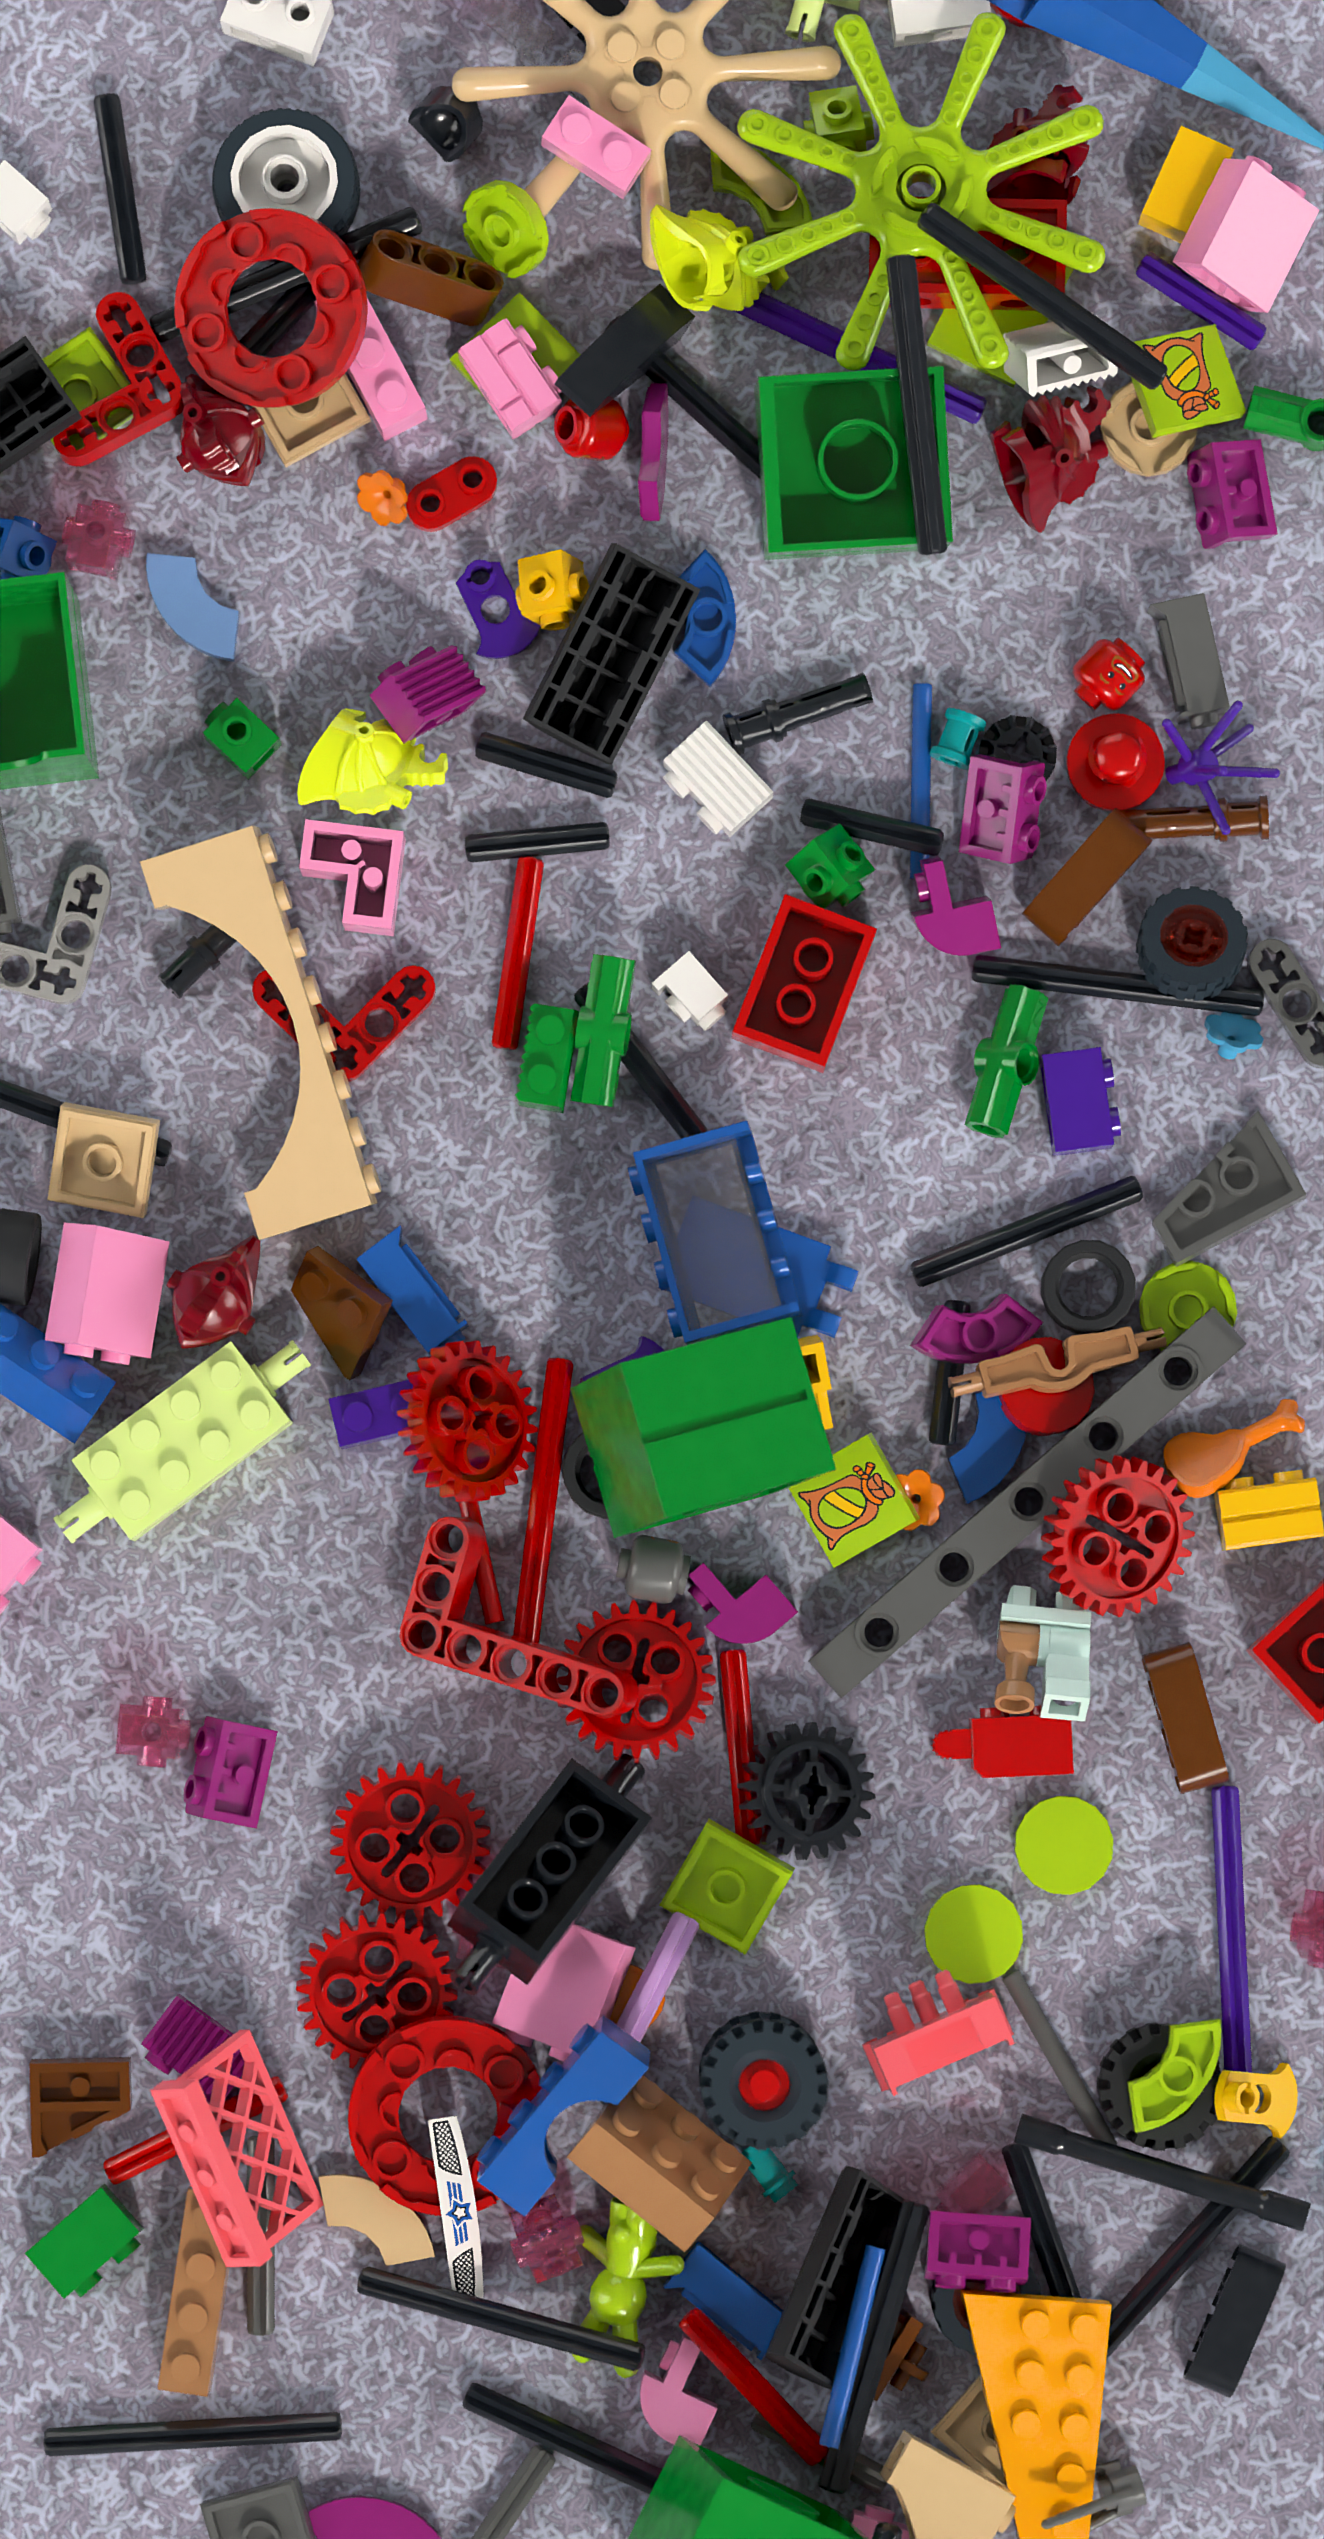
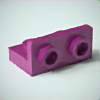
M1261 439L1211 442L1188 454L1187 478L1192 486L1196 507L1195 522L1197 530L1201 535L1204 549H1212L1226 542L1269 539L1278 534Z
M982 754L970 756L958 852L1007 864L1024 861L1033 857L1040 840V828L1037 825L1039 808L1045 797L1047 786L1044 778V763L1032 761L1022 764Z
M206 1716L204 1725L198 1729L194 1741V1751L197 1755L194 1771L188 1777L184 1787L185 1813L205 1819L257 1829L278 1731Z
M930 2211L927 2263L924 2278L935 2279V2286L945 2289H964L966 2282L986 2283L985 2290L999 2293L1015 2292L1016 2285H1025L1028 2279L1031 2218Z

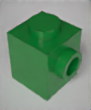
M237 697L229 706L225 702L220 703L204 721L208 726L203 732L206 741L248 780L282 746L280 738Z

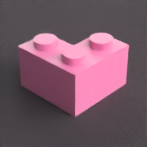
M305 819L299 864L302 876L347 882L342 918L345 931L394 936L406 843L404 831Z

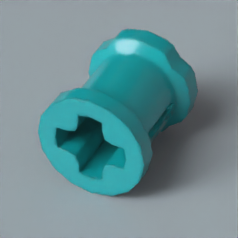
M947 708L945 712L947 722L938 746H933L929 755L940 762L959 769L969 770V757L979 732H984L986 728V721L963 710Z

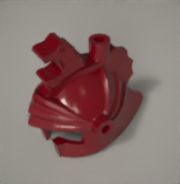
M1060 84L1055 85L1053 90L1047 94V99L1042 101L1043 106L1038 109L1039 112L1036 116L1032 117L1033 113L1028 108L1021 107L1015 109L1012 122L1006 123L998 133L993 135V140L987 149L1073 110L1069 106L1082 102L1083 97L1074 86L1063 87ZM1088 140L996 174L987 184L988 198L1067 200V205L1070 204L1073 198H1075L1081 182L1077 175H1072L1077 172L1087 158L1089 152Z
M189 374L185 377L186 382L180 385V394L184 405V418L180 436L182 453L176 456L179 464L186 473L195 469L201 474L219 482L249 487L255 467L262 464L265 452V436L261 427L265 424L263 417L256 407L248 410L240 403L217 392L202 378Z
M1089 385L1086 388L1089 402L1084 408H1081L1080 402L1072 397H1066L1062 405L1061 399L1058 396L1048 399L1046 395H1043L1037 401L1032 399L1026 401L1022 412L1021 427L1018 426L1012 430L1010 422L1005 420L990 432L991 443L1006 492L1019 516L1036 532L1042 533L1044 531L1047 519L1056 504L1065 502L1070 505L1075 499L1084 497L1089 486L1095 483L1096 472L1100 468L1098 460L1107 457L1109 454L1107 445L1102 438L1090 442V434L1095 431L1097 425H1101V420L1107 417V411L1111 408V402L1104 398L1102 390Z
M252 1235L224 1254L204 1260L191 1266L184 1272L179 1269L174 1271L166 1286L173 1290V1322L182 1349L210 1346L238 1332L245 1336L249 1333L256 1322V1318L251 1315L260 1258V1240L258 1237Z

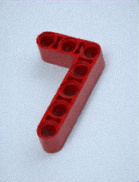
M443 1517L437 1519L431 1525L426 1536L400 1627V1641L408 1653L595 1715H620L628 1712L635 1706L638 1700L639 1689L637 1682L629 1673L464 1620L484 1548L485 1535L483 1529L478 1522L465 1517ZM455 1526L459 1527L464 1537L463 1544L457 1552L453 1551L448 1541L449 1534ZM441 1574L447 1577L450 1584L449 1593L443 1600L439 1598L435 1590V1582ZM428 1621L432 1623L436 1631V1639L430 1647L425 1645L421 1636L422 1629ZM472 1636H475L481 1645V1654L475 1662L468 1657L466 1652V1645ZM518 1650L524 1654L527 1661L526 1669L520 1677L515 1674L511 1666L512 1657ZM562 1665L567 1666L572 1674V1683L566 1691L559 1687L556 1680L557 1672ZM609 1679L615 1683L618 1689V1698L612 1706L608 1705L602 1696V1687Z

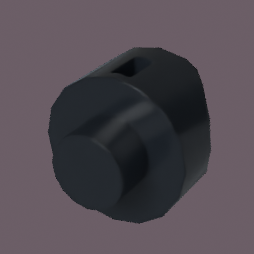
M439 86L432 89L408 117V123L425 138L445 162L459 159L478 138L483 127V119L478 109L477 101H461L456 97L451 86Z

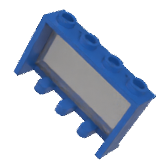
M747 1120L633 1152L636 1166L628 1167V1173L635 1196L642 1194L645 1196L649 1213L642 1214L641 1220L648 1243L657 1241L662 1260L653 1263L661 1291L666 1289L671 1291L675 1307L667 1309V1315L674 1338L683 1336L685 1344L689 1345L781 1319L803 1316L752 1129Z

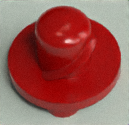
M1121 713L1104 714L1085 723L1073 737L1066 757L1068 778L1075 792L1091 807L1112 812L1115 808L1119 811L1133 809L1147 801L1158 788L1165 767L1163 747L1155 732L1140 719Z

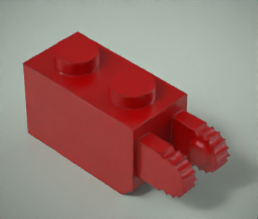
M1041 1705L1034 1706L1029 1711L1030 1716L1010 1717V1713L1000 1711L996 1707L980 1708V1718H970L969 1729H950L949 1732L948 1730H944V1732L939 1731L938 1734H934L935 1738L932 1739V1751H935L936 1756H940L941 1759L945 1757L947 1760L950 1757L951 1759H971V1768L982 1778L1074 1774L1071 1720L1040 1717Z

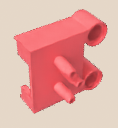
M941 1971L935 1974V1980L946 2011L939 2013L932 1995L927 1991L924 1982L918 1980L911 1983L909 1990L912 1995V2002L921 2021L916 2024L913 2023L906 2004L902 2002L899 1993L893 1992L886 1995L884 2001L894 2030L888 2032L887 2036L877 2039L876 2037L862 2044L881 2091L890 2090L892 2095L895 2096L898 2094L896 2087L1002 2041H1006L1010 2046L1015 2044L1012 2035H1014L995 1988L978 1993V1997L971 2000L968 1998L964 2000L957 1982L953 1980L950 1971Z

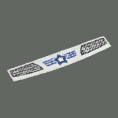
M457 2116L428 2120L452 2290L483 2298L482 2255L477 2209L468 2159Z

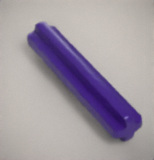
M1147 253L1136 270L1137 277L1211 325L1215 324L1218 330L1247 349L1254 350L1265 336L1267 330L1265 325L1155 253Z

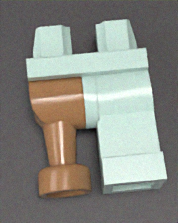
M1013 1585L1007 1602L1002 1603L997 1628L996 1653L998 1659L1005 1663V1680L1000 1682L995 1689L994 1704L996 1708L1010 1714H1023L1031 1711L1035 1704V1690L1030 1683L1026 1682L1029 1666L1043 1667L1040 1717L1085 1722L1090 1702L1091 1684L1089 1680L1091 1612L1085 1611V1609L1073 1604V1598L1071 1599L1060 1592H1056L1054 1608L1037 1607V1590H1034L1032 1587ZM1053 1700L1074 1701L1075 1703L1069 1706H1062Z

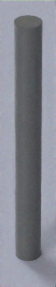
M1018 1969L1002 1978L1090 2136L1117 2145L1115 2137L1020 1970Z

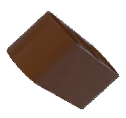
M388 229L378 230L374 233L358 263L366 291L467 326H478L484 321L504 284L499 271L486 262Z
M1115 808L1033 899L1022 915L1059 947L1067 939L1068 934L1074 928H1077L1153 840Z
M1188 1642L1142 1655L1145 1673L1148 1672L1150 1677L1148 1685L1158 1721L1162 1720L1164 1728L1161 1731L1171 1767L1176 1769L1177 1776H1175V1781L1180 1794L1229 1781L1224 1755L1191 1643Z

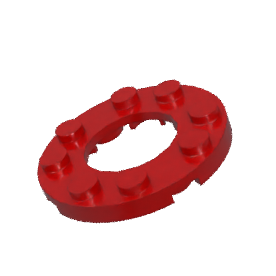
M260 208L249 210V212L239 214L227 221H221L196 243L189 253L178 278L174 310L176 328H180L182 340L188 353L186 357L198 375L209 386L227 398L242 404L264 408H282L295 406L318 397L336 384L347 372L357 356L364 338L367 325L368 302L366 286L358 263L349 248L335 232L323 223L302 213L284 209ZM276 259L291 263L306 275L316 296L318 311L314 329L302 346L288 355L269 358L254 354L239 342L230 327L227 305L231 288L243 271L257 262Z
M433 2016L398 2028L386 2036L368 2054L356 2074L350 2092L348 2104L349 2135L353 2151L360 2166L363 2167L368 2176L379 2187V2190L387 2197L406 2208L424 2214L441 2216L434 2160L422 2156L409 2145L399 2125L398 2110L407 2088L421 2075L435 2068L456 2067L474 2073L487 2084L496 2101L497 2121L492 2136L495 2135L499 2139L511 2126L507 2121L515 2107L524 2098L531 2102L542 2089L538 2085L541 2076L534 2062L518 2043L514 2042L499 2028L484 2021L464 2016ZM481 2149L467 2157L477 2211L496 2204L497 2200L500 2199L477 2182L480 2165L477 2156Z

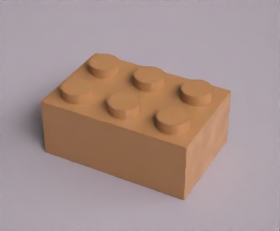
M642 2075L618 2105L607 2102L567 2156L570 2161L684 2252L716 2217L752 2164L734 2146L723 2140L694 2114L687 2111L644 2075Z

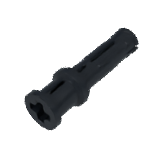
M860 673L846 680L812 690L777 703L775 699H766L761 702V707L735 716L728 712L723 714L722 717L732 748L739 755H742L747 747L773 739L776 743L783 741V738L787 737L788 731L843 713L855 707L873 703V698L865 674Z

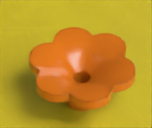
M378 470L374 474L365 472L358 477L357 485L360 489L357 495L358 504L364 511L371 513V517L380 526H387L390 522L400 524L406 519L407 510L405 504L408 497L402 480L396 477L392 478L384 470Z
M923 1469L913 1470L909 1475L897 1474L899 1482L920 1517L919 1520L903 1529L912 1531L921 1524L932 1526L938 1522L941 1515L939 1505L945 1499L943 1487L932 1482L930 1474ZM916 1494L920 1495V1502L915 1499Z

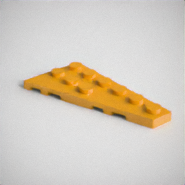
M960 2289L971 2330L970 2335L982 2378V2387L996 2448L1005 2478V2487L1016 2496L1012 2504L1016 2506L1014 2522L1017 2530V2539H1089L1091 2514L1050 2529L1042 2528L1041 2523L1044 2519L1093 2501L1112 2304L1108 2300Z

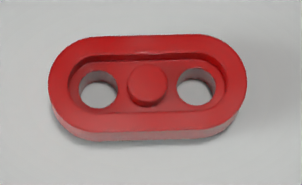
M469 456L458 460L420 482L411 489L407 496L406 509L410 521L420 530L435 532L444 529L487 504L494 497L497 490V476L493 466L481 457ZM469 473H477L481 476L482 481L479 486L470 488L464 484V477ZM428 497L436 498L440 502L438 509L434 512L424 511L421 507L424 499Z

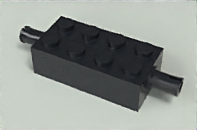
M622 1753L619 1760L615 1761L602 1779L571 1758L459 1903L447 1926L474 1945L459 1966L450 1974L452 1982L459 1988L469 1973H473L463 1992L469 1995H476L498 1964L528 1985L640 1838L652 1817L625 1798L637 1781L645 1774V1769L640 1762L635 1763L626 1775L623 1774L628 1767L627 1765L633 1759L631 1755Z

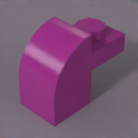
M939 856L919 860L922 872L914 874L915 887L919 902L928 901L929 908L913 911L910 914L914 925L921 935L932 946L951 955L966 956L1000 949L1001 944L992 900L986 895L952 903L943 860Z
M704 1563L688 1575L694 1583L687 1589L691 1596L705 1612H708L714 1606L720 1613L705 1627L713 1635L724 1641L735 1644L759 1642L772 1635L798 1613L767 1575L763 1576L737 1600L733 1598Z

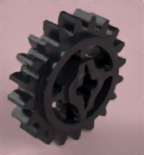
M816 1722L806 1723L802 1734L796 1723L785 1725V1739L778 1731H771L767 1733L768 1743L771 1748L762 1744L752 1747V1751L759 1759V1763L747 1762L741 1766L747 1773L752 1775V1781L737 1784L738 1789L751 1793V1799L742 1802L739 1805V1809L754 1810L756 1813L755 1817L746 1826L748 1829L765 1828L759 1842L762 1845L771 1844L778 1839L777 1855L779 1856L788 1855L794 1846L797 1860H807L811 1848L817 1859L827 1858L829 1852L828 1844L835 1851L846 1849L843 1834L852 1838L860 1837L861 1832L854 1824V1819L866 1820L872 1816L866 1809L860 1806L861 1801L872 1800L876 1796L873 1792L862 1789V1783L871 1780L874 1774L871 1772H859L857 1769L858 1765L867 1756L865 1753L848 1755V1751L853 1744L851 1737L843 1738L835 1744L836 1728L833 1726L826 1727L819 1736ZM799 1751L798 1763L793 1764L788 1776L783 1779H774L780 1764L788 1756ZM819 1756L823 1757L834 1768L840 1784L833 1782L827 1776L824 1770V1763L819 1762ZM805 1784L806 1787L813 1788V1797L807 1798L806 1795L800 1794V1785ZM773 1798L780 1800L786 1806L789 1812V1819L794 1820V1827L789 1825L780 1816ZM830 1803H839L837 1811L831 1820L820 1829L814 1831L815 1819H820L823 1809Z

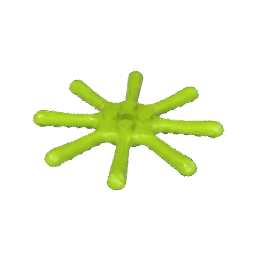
M984 12L977 15L974 19L939 116L933 123L924 127L912 126L902 117L864 19L857 14L844 15L838 19L833 29L834 36L879 126V141L868 151H852L758 109L747 110L738 120V134L746 142L844 175L852 181L856 191L851 205L843 210L744 246L738 254V264L743 273L751 277L763 276L853 233H869L880 243V257L836 349L835 356L837 362L847 370H860L869 362L890 304L886 261L889 257L903 254L913 255L914 257H930L938 263L978 364L986 369H995L1002 366L1008 359V346L967 262L919 229L917 225L918 219L930 203H936L976 232H991L1083 273L1096 272L1105 261V249L1098 241L999 208L991 203L986 191L990 179L1000 172L1083 143L1099 135L1104 126L1103 116L1099 109L1088 104L1082 105L986 150L972 149L962 140V124L1005 35V22L995 13ZM916 182H925L932 186L934 192L927 198L919 199L913 197L908 192V188Z

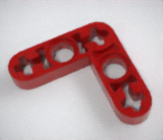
M113 292L102 298L96 308V318L131 384L79 411L82 418L53 437V442L59 456L65 463L71 466L82 467L98 460L174 419L184 409L180 394L181 380L138 303L131 295L125 292ZM120 308L126 315V319L133 331L126 337L117 321L113 319L111 312L114 309ZM138 346H149L154 350L153 359L145 366L138 367L128 362L129 354ZM157 375L171 398L169 402L164 404L160 399H157V394L150 382V379ZM127 408L133 412V419L127 427L113 429L107 425L108 416L115 409ZM98 421L100 429L106 437L99 439L91 423ZM76 433L83 438L85 445L79 450H76L71 445L69 438Z
M415 965L402 968L345 1026L323 1005L316 1004L317 1012L324 1019V1023L328 1022L332 1031L337 1029L341 1033L340 1036L335 1038L336 1044L344 1051L349 1050L351 1047L358 1051L353 1057L357 1063L356 1068L353 1070L345 1066L341 1068L344 1070L348 1081L360 1077L432 1003L435 998L436 986L434 978L429 971ZM264 970L258 974L253 982L252 992L254 1000L298 1044L291 1015H289L287 1021L279 1017L280 1014L287 1011L286 1007L275 998L270 1000L269 1003L263 1000L267 993L263 984L267 980L275 983L268 972ZM409 977L415 981L422 977L426 981L422 986L426 995L421 1000L415 996L410 997L402 1005L410 1013L406 1018L402 1019L397 1009L383 999L389 993H392L395 1001H397L405 992V987L402 984L405 978ZM377 1010L388 1012L394 1020L392 1031L380 1038L369 1034L365 1026L369 1014ZM330 1052L335 1065L337 1059L332 1052Z

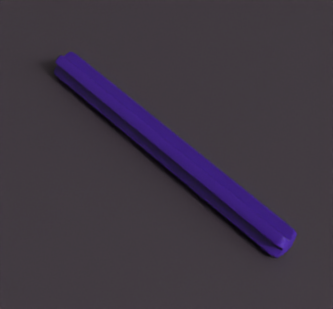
M762 292L758 300H753V306L744 307L742 311H734L836 359V349L844 331ZM874 346L869 362L859 371L898 369L896 355ZM944 378L946 412L976 424L986 408L987 400L985 397Z
M1233 1785L1216 1786L1212 1788L1211 1797L1224 2070L1252 2072L1239 1789Z

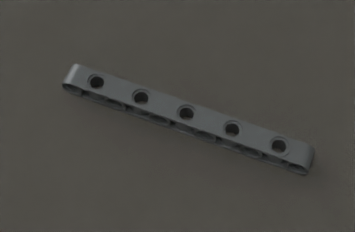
M1214 1306L808 1660L840 1698L864 1680L1045 1521V1515L1056 1512L1059 1508L1051 1499L1053 1496L1064 1499L1069 1493L1063 1484L1065 1479L1075 1484L1080 1483L1078 1468L1082 1466L1095 1473V1460L1097 1458L1112 1463L1114 1455H1121L1246 1345V1342ZM1170 1358L1182 1359L1189 1368L1188 1380L1183 1385H1172L1164 1377V1365ZM1096 1423L1108 1424L1115 1432L1114 1444L1107 1451L1095 1449L1089 1441L1090 1429ZM1022 1488L1034 1489L1041 1498L1040 1509L1032 1516H1024L1015 1508V1495ZM952 1552L960 1554L967 1565L963 1578L955 1582L946 1580L940 1573L939 1568L941 1559L946 1554ZM874 1618H883L892 1627L893 1634L891 1640L881 1647L872 1646L865 1638V1627Z

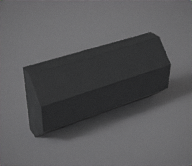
M26 336L0 353L1 473L82 418L73 402Z
M611 543L523 719L556 740L597 760L612 765L701 589L617 543Z
M845 2166L841 2171L765 2354L767 2359L786 2371L832 2390L865 2247L869 2245L885 2249L884 2263L901 2203L905 2200L861 2169Z

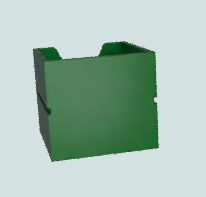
M932 366L927 368L948 547L953 542L944 369L943 366ZM898 369L758 377L754 392L760 460L764 560L918 551Z
M65 572L0 579V790L99 778L79 599Z
M792 1317L623 1362L570 1388L588 1451L594 1462L593 1468L614 1538L780 1492L836 1470Z
M680 2435L628 2539H868L838 2510Z

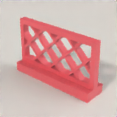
M246 2029L237 2031L177 2079L163 2080L150 2090L226 2267L262 2266L273 2257L270 2249L323 2206L322 2198L251 2031ZM240 2050L245 2062L242 2079L230 2075L233 2054ZM205 2075L214 2078L210 2104H208L199 2084V2080ZM228 2084L240 2088L235 2113L223 2109ZM253 2093L259 2095L263 2104L260 2123L248 2119ZM221 2118L233 2122L229 2148L226 2147L219 2130ZM247 2128L259 2132L254 2158L242 2154ZM272 2137L278 2139L282 2149L279 2167L267 2163ZM240 2163L252 2167L247 2192L238 2175ZM265 2172L277 2176L273 2202L261 2198ZM291 2181L297 2184L304 2200L295 2209L286 2207ZM259 2207L271 2210L266 2233H263L257 2219Z

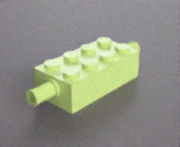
M291 1340L288 1342V1345L257 1367L255 1363L250 1365L236 1345L230 1341L74 1457L71 1461L90 1485L87 1488L89 1493L60 1515H56L53 1518L59 1528L62 1529L79 1518L75 1524L63 1532L70 1542L74 1543L78 1537L107 1516L110 1520L114 1518L130 1540H138L292 1425V1420L275 1397L278 1395L276 1393L278 1388L306 1367L309 1368L311 1366L303 1353L291 1363L285 1365L286 1362L301 1352L295 1342Z

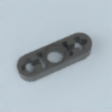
M1277 939L1263 940L1249 954V972L1259 989L1264 991V997L1305 1062L1315 1068H1324V1054L1318 1053L1314 1055L1310 1050V1047L1315 1043L1310 1030L1308 1029L1300 1036L1295 1028L1309 1023L1317 1013L1320 1014L1324 1021V1002L1289 946ZM1266 949L1271 955L1278 952L1282 955L1283 960L1278 967L1284 978L1293 972L1298 979L1286 983L1277 994H1274L1270 988V985H1275L1279 982L1273 971L1268 969L1262 972L1258 966L1263 960L1261 951ZM1299 990L1308 996L1310 1000L1308 1014L1295 1018L1285 1012L1283 998L1289 991ZM1324 1022L1317 1023L1315 1028L1320 1036L1324 1038Z

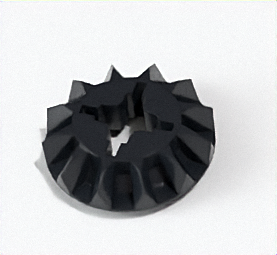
M1010 715L993 723L981 739L978 754L1010 761L1011 756L1005 753L1004 749L997 746L999 745L1004 748L1006 746L1014 747L1017 741L1021 740L1022 735L1027 736L1025 752L1032 755V758L1039 760L1038 762L1045 764L1044 778L1047 781L1055 768L1057 746L1049 729L1037 722L1033 717ZM1022 760L1020 763L1024 764L1028 763L1029 761Z

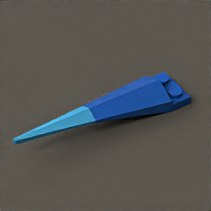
M987 0L1023 23L1324 150V136L1155 0Z

